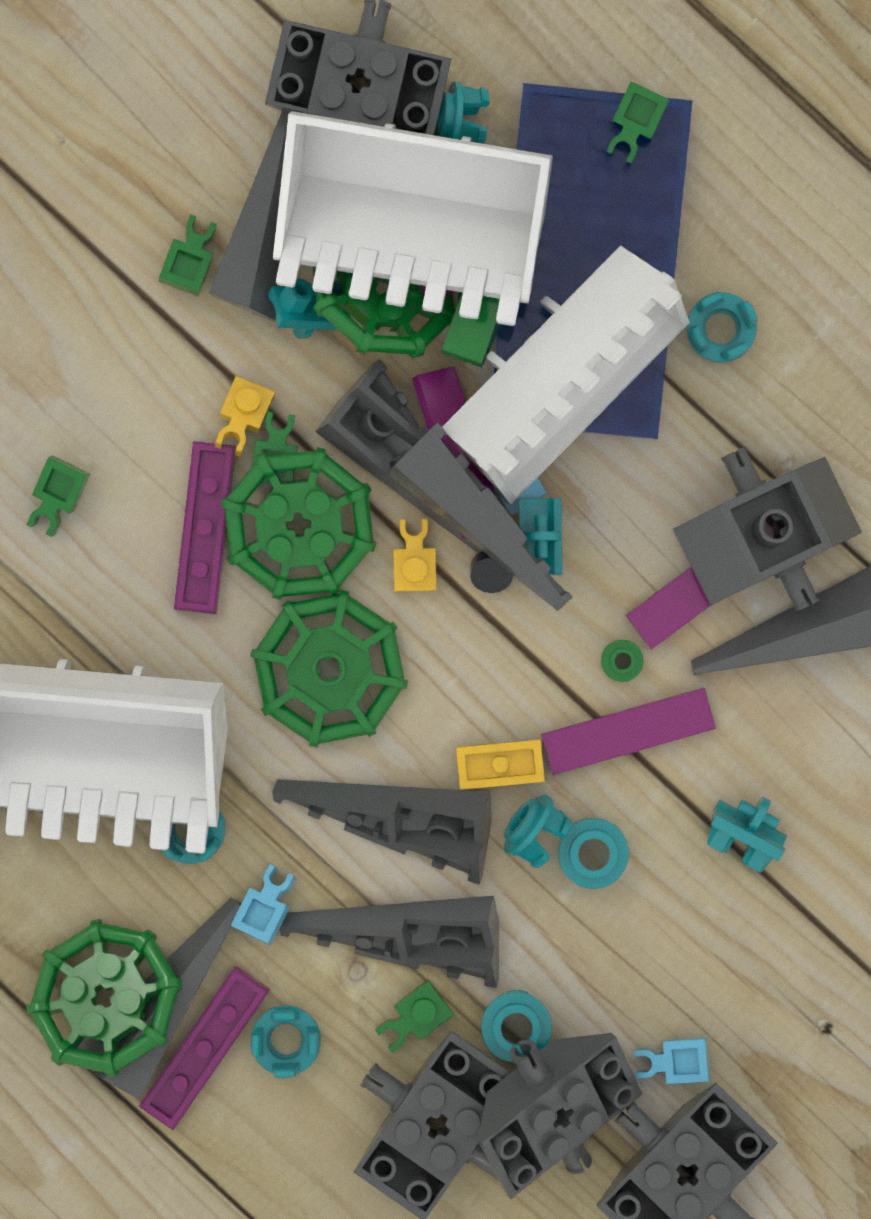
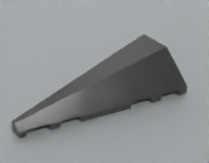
M436 423L393 466L389 476L555 610H560L573 597L548 573L551 569L543 559L537 561L523 546L527 537L491 490L485 487L467 468L470 463L463 454L456 456L441 438L446 432L439 423Z
M230 898L166 959L176 978L182 980V989L177 993L165 1036L168 1040L163 1047L157 1046L119 1070L118 1076L107 1077L106 1073L91 1070L102 1080L138 1099L142 1097L231 928L230 925L241 905L240 902ZM154 972L145 979L148 984L158 981ZM159 995L151 996L149 1003L146 1002L143 1012L146 1014L144 1022L151 1026ZM137 1029L116 1043L117 1051L138 1039L144 1033ZM83 1039L77 1049L103 1055L104 1044L93 1039Z

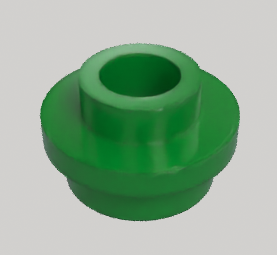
M628 640L611 642L606 646L601 656V666L604 673L614 681H630L637 677L643 668L644 659L640 648ZM619 653H626L630 657V665L625 669H619L615 665L614 660Z

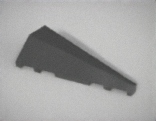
M283 111L209 291V294L214 298L251 311L252 314L276 322V312L273 303L269 300L268 293L272 286H280L276 284L280 261L273 259L288 123V113Z
M378 359L338 400L315 432L477 553L482 552L469 539L462 540L459 531L389 476L393 466L428 431L425 427L420 428L406 406L409 401L403 392H397L385 373L387 367Z
M871 566L816 594L817 597L819 596L820 601L795 612L793 606L749 631L691 660L693 675L871 647Z
M280 779L276 782L272 791L273 801L281 804L283 800H289L309 808L308 816L319 820L322 815H326L345 823L344 830L401 854H405L407 850L414 851L431 858L432 866L443 870L448 865L467 873L468 881L476 884L481 882L492 821L490 792Z
M494 896L287 913L279 929L281 936L288 937L290 933H301L317 937V945L329 947L331 941L355 947V954L414 969H418L420 965H431L447 969V977L459 979L461 973L483 978L484 986L497 988L499 918Z

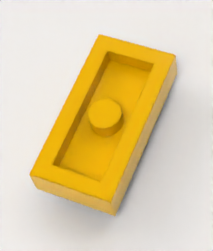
M541 739L456 747L460 790L545 782Z

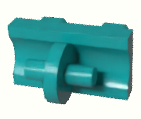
M297 279L296 285L293 288L271 287L268 297L275 307L277 328H292L294 335L298 339L309 338L314 329L338 330L324 316H317L313 308L316 304V295L311 283L305 279ZM338 280L334 281L332 289L333 295H336V297L340 296L342 292V282L339 284ZM342 309L350 317L349 313Z
M519 498V528L527 537L523 546L537 561L543 559L551 568L548 572L550 575H563L561 498Z
M761 797L756 806L742 799L737 808L719 800L713 810L707 844L720 852L727 853L735 839L745 843L748 847L742 856V862L755 871L762 872L772 859L780 860L785 851L783 845L787 835L775 829L780 819L767 813L771 803L769 799Z

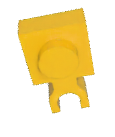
M235 376L219 416L220 419L230 423L219 432L215 441V447L221 449L223 441L227 437H235L239 441L235 455L241 457L246 445V430L248 429L259 434L267 411H269L274 399L275 391Z
M400 519V533L406 541V549H393L394 592L437 591L436 548H423V540L428 533V519H421L422 531L416 536H411L406 532V519Z

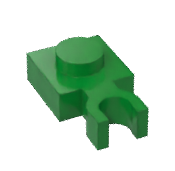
M630 82L612 120L624 127L621 133L611 140L606 152L613 154L616 145L619 142L625 141L631 147V152L626 161L633 164L638 153L637 140L640 134L650 139L653 138L670 99L634 82Z
M190 214L186 225V243L173 239L159 276V282L199 296L214 254L203 250V247L211 242L217 224L211 222L208 232L198 235L193 231L196 216Z
M267 411L266 429L269 432L268 441L255 440L252 467L258 461L257 456L264 452L267 455L296 453L298 451V446L286 444L287 436L294 428L295 415L288 416V425L285 429L277 430L272 425L274 412ZM295 470L276 472L281 481H292ZM267 477L261 483L272 485Z
M53 455L48 457L32 493V496L43 501L40 508L32 512L26 525L30 527L36 526L40 515H45L50 520V527L46 535L50 537L56 535L61 523L60 510L69 514L74 512L90 473Z
M427 979L395 1004L394 1007L401 1016L395 1020L390 1019L383 1022L375 1031L378 1035L388 1028L395 1029L398 1032V1039L389 1045V1049L393 1053L403 1045L406 1035L411 1031L415 1033L419 1040H422L452 1017L454 1012L429 979Z

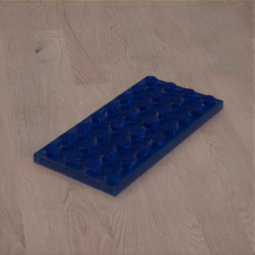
M523 83L516 149L552 155L553 160L529 304L520 303L515 325L501 324L497 333L495 354L505 362L552 316L541 305L540 301L545 296H548L562 306L620 245L661 273L664 271L674 279L693 100L668 98L670 102L653 138L650 139L640 134L637 140L638 153L633 164L626 161L631 152V147L625 141L619 142L616 145L613 154L606 152L611 140L619 135L624 127L612 120L625 93ZM667 346L583 431L584 433L658 439ZM495 367L493 375L498 371Z

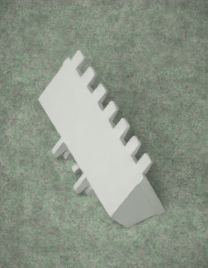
M291 111L288 114L273 259L280 261L276 284L293 288L296 285L300 265L316 267L312 286L313 291L330 294L332 293L337 271L353 273L349 290L350 298L367 300L373 277L389 280L386 303L400 307L405 306L410 283L426 286L422 309L434 313L442 312L446 290L463 292L459 311L460 317L474 320L479 318L483 296L498 298L500 301L496 322L498 324L514 326L519 304H529L537 250L545 216L553 156L472 142L471 137L463 136L461 140L399 130L396 129L395 124L386 123L385 127Z
M620 245L562 306L548 296H545L540 301L541 305L552 316L524 342L507 362L493 351L486 356V359L498 371L442 428L446 432L445 435L457 449L493 484L499 494L510 505L690 323L681 299L682 295L678 291L675 280L664 271L661 273Z
M60 659L56 668L0 664V807L7 808L5 833L8 836L23 837L26 831L28 811L35 810L43 811L41 830L43 839H61L64 813L79 815L77 840L79 842L96 843L100 817L115 818L113 843L116 846L131 847L134 840L136 820L151 821L149 843L151 849H169L172 823L188 825L186 838L187 852L205 853L208 828L217 827L219 793L228 733L223 683L147 677V668L141 665L134 667L132 675L70 670V659Z

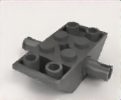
M364 0L358 34L354 35L284 20L265 105L288 114L294 111L382 127L389 123L395 124L396 129L434 135L452 58L387 44L383 41L389 10L391 9V4L384 0L379 1L375 17L373 16L376 0ZM359 77L365 78V83L370 85L369 88L362 87L360 93H353L350 81H355Z
M746 446L722 457L721 460L725 463L738 490V493L735 494L736 498L673 529L709 606L773 575L776 579L780 577L794 605L795 612L820 601L803 568L806 565L805 560L862 533L826 457L794 469L769 482L760 480L747 453ZM765 519L768 524L776 523L779 530L774 533L775 539L764 532L763 528L766 526Z
M452 1030L427 1058L411 1083L408 1082L405 1085L379 1067L377 1063L371 1067L369 1075L366 1074L360 1086L365 1087L391 1105V1112L378 1129L355 1168L354 1173L420 1219L428 1217L464 1163L473 1162L499 1182L477 1140L487 1091L512 1073ZM441 1114L446 1116V1127L444 1129L438 1128L434 1130L430 1128V1121L428 1119L430 1116L435 1119L439 1118Z
M612 1033L554 1039L540 1051H538L534 1041L521 1040L517 1043L523 1053L522 1057L517 1047L513 1046L511 1048L510 1057L515 1062L517 1069L487 1091L477 1140L505 1194L510 1199L515 1197L561 1159H563L567 1171L571 1174L585 1172L579 1161L580 1158L585 1167L589 1169L592 1158L587 1152L583 1141L642 1095L620 1044Z
M716 1082L682 1105L661 1127L653 1122L634 1101L626 1109L627 1113L637 1122L631 1120L623 1111L617 1116L615 1122L620 1124L642 1147L622 1167L597 1203V1207L609 1219H705L711 1215L716 1219H755L732 1199L730 1195L733 1189L772 1151L778 1142ZM681 1164L686 1167L694 1164L692 1168L694 1173L689 1177L684 1176L681 1178L679 1177L680 1174L677 1167Z

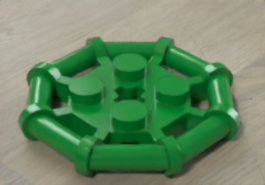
M313 266V275L315 276L316 267ZM337 271L336 273L338 283L342 282L340 296L336 297V295H333V291L330 294L315 292L316 304L313 308L317 316H324L357 347L356 351L363 355L366 352L409 354L412 358L424 355L425 348L451 324L456 310L453 294L445 297L442 312L424 311L422 309L424 296L419 286L411 283L405 306L389 305L386 303L387 292L379 294L375 290L378 286L377 282H382L388 286L389 280L373 277L367 300L350 298L349 290L353 273ZM342 309H345L350 315H352L363 326V329L356 322H354ZM418 314L430 319L418 332L414 331L410 325V322ZM381 327H392L390 331L396 332L398 336L374 335V330L379 331Z
M318 447L316 451L267 455L264 452L257 456L258 461L229 496H224L221 506L225 510L229 555L226 558L230 565L236 564L270 591L274 599L281 600V597L326 592L334 595L340 592V586L369 552L375 551L377 542L373 540L369 493L372 490L368 483H361L325 453L326 449ZM311 468L308 479L281 481L276 472ZM321 471L346 493L335 497L325 491L316 482L319 472ZM267 477L273 487L264 500L258 505L246 502ZM349 503L353 504L355 534L342 529L340 508ZM242 513L255 516L257 539L246 545ZM294 513H302L303 519L311 520V526L306 527L303 534H296L295 529L288 528L287 522L293 520ZM339 542L352 545L331 571L325 559L333 552ZM262 549L271 559L279 562L281 568L278 577L251 555ZM316 565L322 575L318 577L287 579L291 567Z
M341 590L340 594L293 603L288 600L283 603L282 611L257 648L252 649L250 657L254 658L263 703V708L260 710L264 716L270 715L310 742V747L318 748V744L364 735H368L370 738L377 733L375 729L401 690L407 689L408 680L404 679L395 632L398 627L394 621L389 623L349 596V591ZM336 612L334 624L309 630L301 619ZM345 613L375 634L363 641L342 627ZM294 624L301 635L287 656L274 653ZM378 641L381 644L387 676L373 673L369 647ZM334 657L339 661L336 668L341 674L337 679L330 676L325 681L320 677L322 669L317 665L321 659L328 662ZM272 662L285 664L289 691L280 697L278 696ZM371 682L383 684L384 687L366 714H364L357 704ZM295 697L316 711L314 723H310L284 704ZM350 708L357 719L322 726L324 714L332 711Z
M101 919L91 920L90 926L52 950L46 949L41 955L44 957V961L31 1004L27 1005L26 1008L27 1015L33 1017L52 1053L51 1060L58 1066L69 1064L106 1073L107 1077L118 1076L119 1070L157 1046L163 1047L168 1041L165 1036L177 993L182 989V980L176 978L156 942L157 935L151 930L141 932L105 924ZM106 941L134 947V949L127 958L107 954ZM94 943L95 954L72 968L64 962ZM145 957L158 979L156 983L148 984L138 967ZM60 969L67 974V978L61 985V999L49 1002L57 973ZM102 989L107 991L114 989L115 992L110 997L112 1005L108 1008L102 1004L96 1005L98 993ZM159 995L151 1026L144 1022L146 1015L143 1013L146 1002L149 1003L151 996ZM63 1013L73 1030L66 1040L63 1039L51 1017L52 1014ZM137 1029L144 1033V1035L117 1051L116 1043ZM83 1039H93L104 1044V1053L102 1055L77 1049Z

